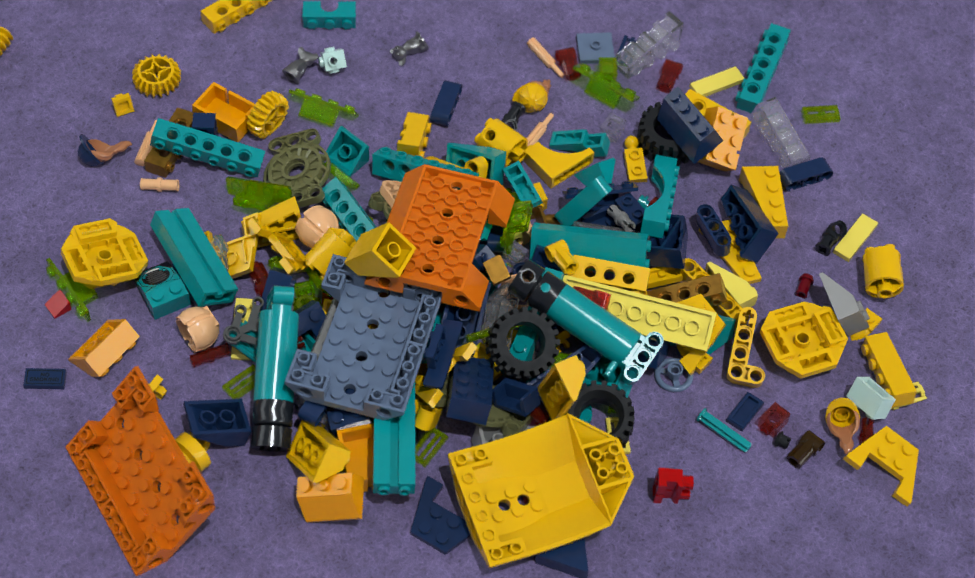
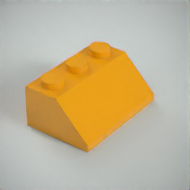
M126 319L107 320L68 360L91 377H102L108 373L109 367L113 363H117L122 359V354L126 350L135 346V341L140 336Z
M340 473L318 483L312 482L307 476L298 477L296 498L306 522L362 519L363 477L354 473Z

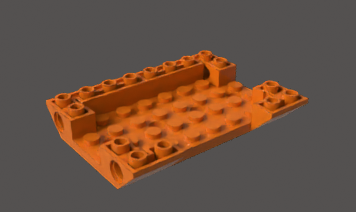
M426 164L406 172L387 222H390L416 247V250L400 277L367 276L364 284L402 294L405 284L442 292L441 303L480 312L489 280L473 265L476 251L487 218L488 224L507 227L515 198L499 181ZM454 187H459V188H461V189H460V190H455V189H453V188H454ZM444 214H450L452 216L446 217L444 216ZM440 241L442 244H435L434 242ZM430 269L433 272L427 273L424 270Z
M135 366L112 392L116 404L101 421L88 420L65 448L135 576H139L167 562L215 510L213 493L194 462L188 463L159 413L157 398L140 368ZM159 482L161 483V485H160V491L158 490V484H159ZM178 515H179V520H178L179 524H177V521H176Z

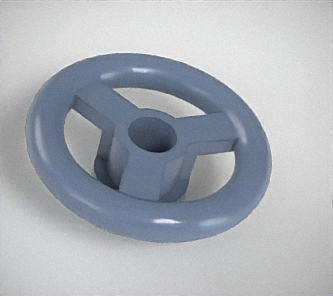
M678 358L665 359L654 372L658 385L670 392H681L687 389L693 381V374L690 375ZM686 371L688 375L687 380L684 384L680 385L679 377ZM660 374L668 376L672 380L673 386L666 384L661 379Z

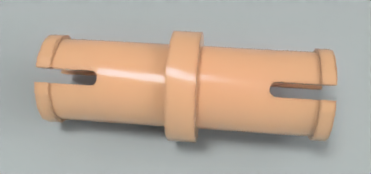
M158 177L157 179L141 178L140 180L141 190H157V192H162V190L179 191L180 187L178 179L169 180Z

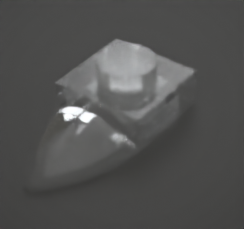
M221 234L215 235L211 245L228 271V245Z

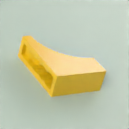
M537 142L525 149L527 153L523 161L552 189L593 163L594 151L588 148L577 153H560L552 151Z

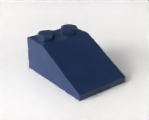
M242 399L184 401L183 405L192 437L225 447L245 446L252 431Z

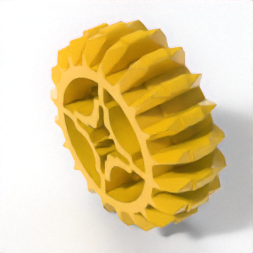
M160 53L158 56L152 54L149 58L145 56L144 60L139 59L132 72V80L136 90H139L141 94L145 93L147 97L152 94L153 98L156 95L162 98L164 93L169 95V91L174 92L175 88L179 87V82H181V70L177 62H174L173 58L168 59L167 55L161 57Z
M274 91L263 94L260 99H257V103L253 104V109L250 110L247 128L256 137L265 139L267 136H270L282 125L285 116L288 114L289 106L287 99L282 94Z

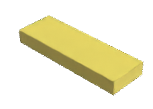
M735 66L690 83V88L706 97L741 84L744 77Z
M862 213L834 248L833 253L849 262L875 230L878 222Z

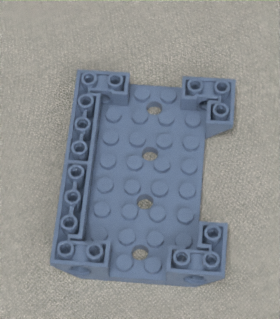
M333 254L321 287L339 302L318 360L316 353L297 349L285 379V385L306 401L364 416L387 420L404 415L441 304L442 292L405 284L402 294L365 285L364 282L367 276H358L344 263L347 257ZM387 293L389 296L386 298H382L379 296V294ZM376 324L378 327L376 329H370L368 328V325ZM358 356H365L367 359L365 361H358L356 358ZM352 388L355 390V393L347 394L344 391Z

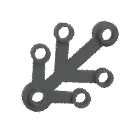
M253 298L248 322L243 326H240L242 318L246 316L247 308L244 305H237L235 307L233 323L223 331V338L227 343L238 344L241 341L254 345L255 349H257V338L246 333L250 331L258 333L259 318L257 319L264 305L263 298ZM259 301L261 305H256L254 302ZM242 309L244 313H238L237 310ZM233 333L236 337H230L229 335Z

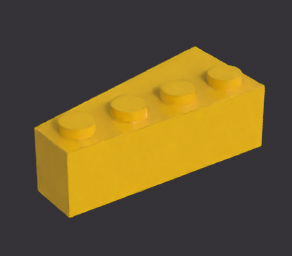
M742 167L739 176L740 183L744 189L749 191L779 233L776 238H785L788 221L779 167Z

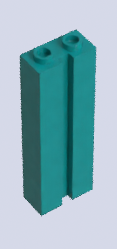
M175 209L172 213L169 210L155 211L150 226L198 307L233 302L238 287L190 209Z
M534 222L531 231L530 259L532 260L537 245L545 247L563 239L567 243L572 256L579 255L649 268L650 259H646V254L651 251V241L648 240L649 234ZM594 268L587 269L588 271H596Z
M415 383L404 415L387 420L374 418L373 493H378L379 495L400 494L403 496L415 494Z

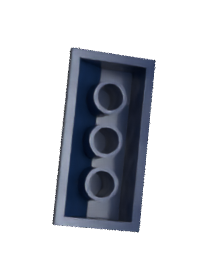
M676 87L663 98L657 120L694 164L723 142V139L679 87Z
M491 283L488 284L480 312L445 304L441 324H443L445 319L463 322L457 347L469 342L477 345Z

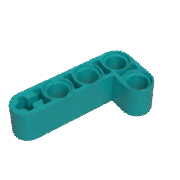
M600 175L559 210L554 217L561 225L572 226L613 189Z

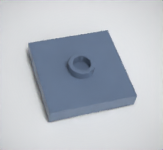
M611 32L576 34L580 64L615 63Z

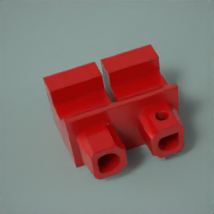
M658 467L653 482V503H661L663 498H671L675 504H678L679 499H689L690 490H693L694 487L693 476L683 475V469Z

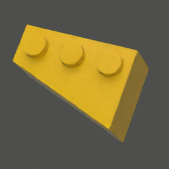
M407 112L403 124L404 129L400 133L402 137L397 142V151H404L409 155L425 158L423 148L428 146L429 138L426 136L427 133H431L432 123H429V115Z
M295 196L260 212L262 215L261 225L264 223L273 233L278 231L291 240L299 239L295 232V227L298 219L301 218ZM241 221L243 236H245L244 223ZM259 235L257 248L272 245L268 238Z

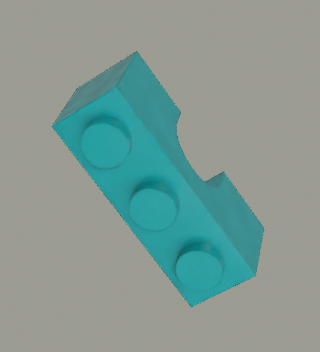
M303 1V28H356V1H338V8L332 12L324 11L321 8V1Z

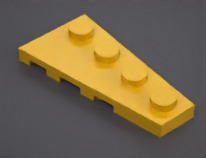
M731 220L722 221L731 236V247L728 255L719 257L727 263L734 275L746 280L749 284L760 282L762 277L754 261L741 258L739 252L741 249L736 244L735 231L731 230Z

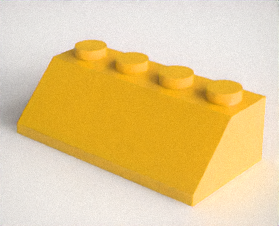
M577 355L554 364L537 387L551 420L564 416L578 398L586 373L584 363L578 359Z
M302 420L291 443V450L287 452L286 457L312 482L318 483L343 471L345 465L350 460L351 451L323 427L318 425L314 427Z

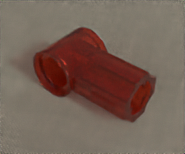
M574 47L556 50V61L559 62L558 66L562 67L566 79L573 81L581 77V70L577 63Z
M669 59L665 60L661 77L657 83V88L661 92L668 93L672 91L676 79H679V74L681 75L683 64Z
M256 261L254 262L253 272L248 274L254 283L256 293L262 298L268 272L262 262Z
M578 286L573 287L605 310H608L611 294L598 290L591 291Z

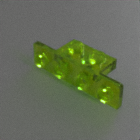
M581 63L573 67L577 72L590 78L584 92L612 108L618 106L621 97L631 102L638 101L640 98L635 95L636 92L632 89L621 87V84L615 80L610 81L605 78V74L598 71L594 72L587 64Z
M296 88L295 91L289 89L288 93L304 99L299 116L331 127L334 126L339 111L355 117L359 116V113L355 111L356 108L345 105V107L338 106L339 102L329 99L326 102L319 95L312 94V96L305 95L306 91Z
M230 176L226 178L228 194L236 195L233 198L235 206L264 211L275 202L281 203L292 198L290 186Z
M516 192L511 194L515 198V202L507 227H503V236L500 237L501 247L505 249L506 254H511L515 233L528 231L533 209L531 200L519 201Z
M50 258L46 259L48 265L46 271L51 278L55 277L58 288L66 292L65 296L70 304H75L78 315L80 317L84 316L87 322L90 321V313L85 305L98 298L97 292L94 289L90 290L79 282H74L69 272L62 275Z

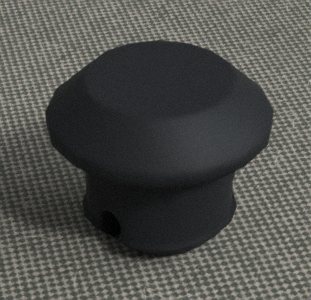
M784 431L778 433L774 445L775 447L787 448L791 439L784 435Z

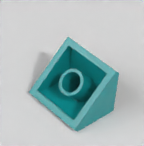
M340 126L326 152L330 157L331 163L351 177L369 162V145L343 126Z

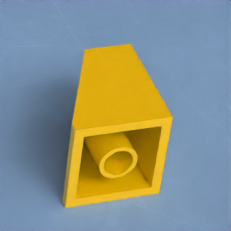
M387 222L361 234L344 263L358 276L398 278L415 252L416 247L390 222Z

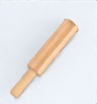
M531 38L527 42L530 49L548 68H552L560 78L564 77V73L556 66L555 59L535 38Z
M549 113L545 120L539 122L528 135V146L537 143L545 133L548 123L554 117L553 113Z
M157 120L154 121L150 132L146 133L134 160V163L138 166L145 165L144 160L153 147L150 146Z

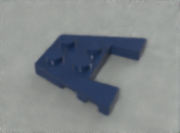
M427 476L411 528V535L446 555L466 541L471 535L464 519L433 502L443 489V484Z

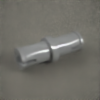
M616 205L610 206L613 211L607 209V214L614 219L616 225L621 226L626 232L633 231L630 226L635 229L636 224L629 219L626 212L621 211Z

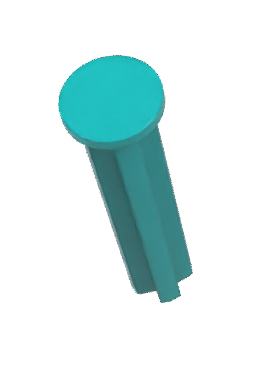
M706 408L697 417V422L701 421L744 453L751 448L752 444L708 413Z

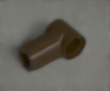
M808 430L801 437L798 445L787 455L786 459L793 467L800 469L813 455H817V451H821L825 441Z

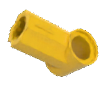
M563 239L544 247L548 260L551 263L555 262L564 274H574L579 268V263L572 256L567 243Z

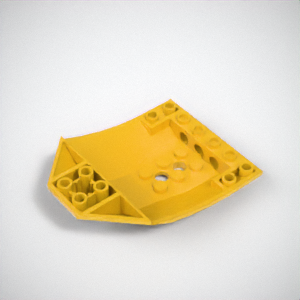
M568 413L520 433L451 452L447 455L457 499L467 527L489 568L555 549L611 526L634 478L633 471L618 438ZM521 495L526 496L529 499V503L521 505L518 502V497ZM501 502L507 503L509 510H501L498 504Z

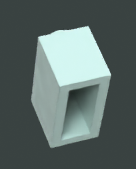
M856 377L847 394V397L856 404L857 408L862 409L865 415L872 420L885 419L896 400L870 377Z

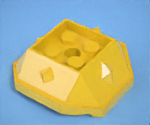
M111 218L73 226L70 235L61 248V256L73 281L83 284L90 290L109 285L116 286L118 283L136 279L148 266V259L135 233L118 225Z
M805 301L770 311L760 329V334L775 364L800 379L835 369L848 340L831 307H821Z

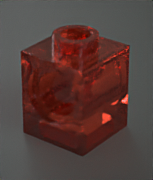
M774 402L760 417L758 427L762 433L774 438L788 423L791 413Z

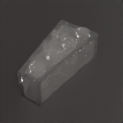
M670 11L665 14L666 18L661 22L657 20L653 24L654 27L648 33L644 31L640 34L636 43L632 41L616 54L614 67L627 79L638 75L643 69L652 66L655 61L663 59L669 52L677 50L680 46L684 23Z
M773 97L756 105L748 120L751 121L752 126L780 161L781 166L787 168L809 161L811 157L777 98Z

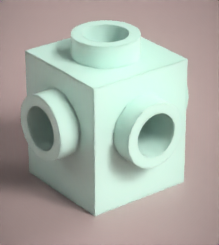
M328 47L324 49V52H320L321 57H318L320 68L328 71L329 74L339 72L340 68L347 67L343 49Z

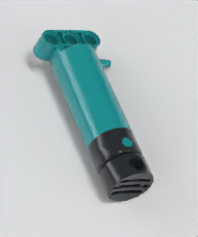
M528 259L515 276L507 291L521 301H526L530 307L538 309L539 313L544 312L549 320H552L555 324L609 359L611 363L604 373L606 377H610L619 366L624 369L621 374L623 382L627 385L636 384L663 345V336L658 332H650L645 337L552 273H545L546 269ZM649 339H656L658 346H651ZM638 355H645L647 357V362H640L638 360ZM627 371H634L636 373V378H629L627 376Z
M273 285L267 297L266 310L259 312L253 427L250 446L254 450L276 452L291 450V427L293 426L295 392L285 385V379L298 344L299 314L291 311L294 300V287Z

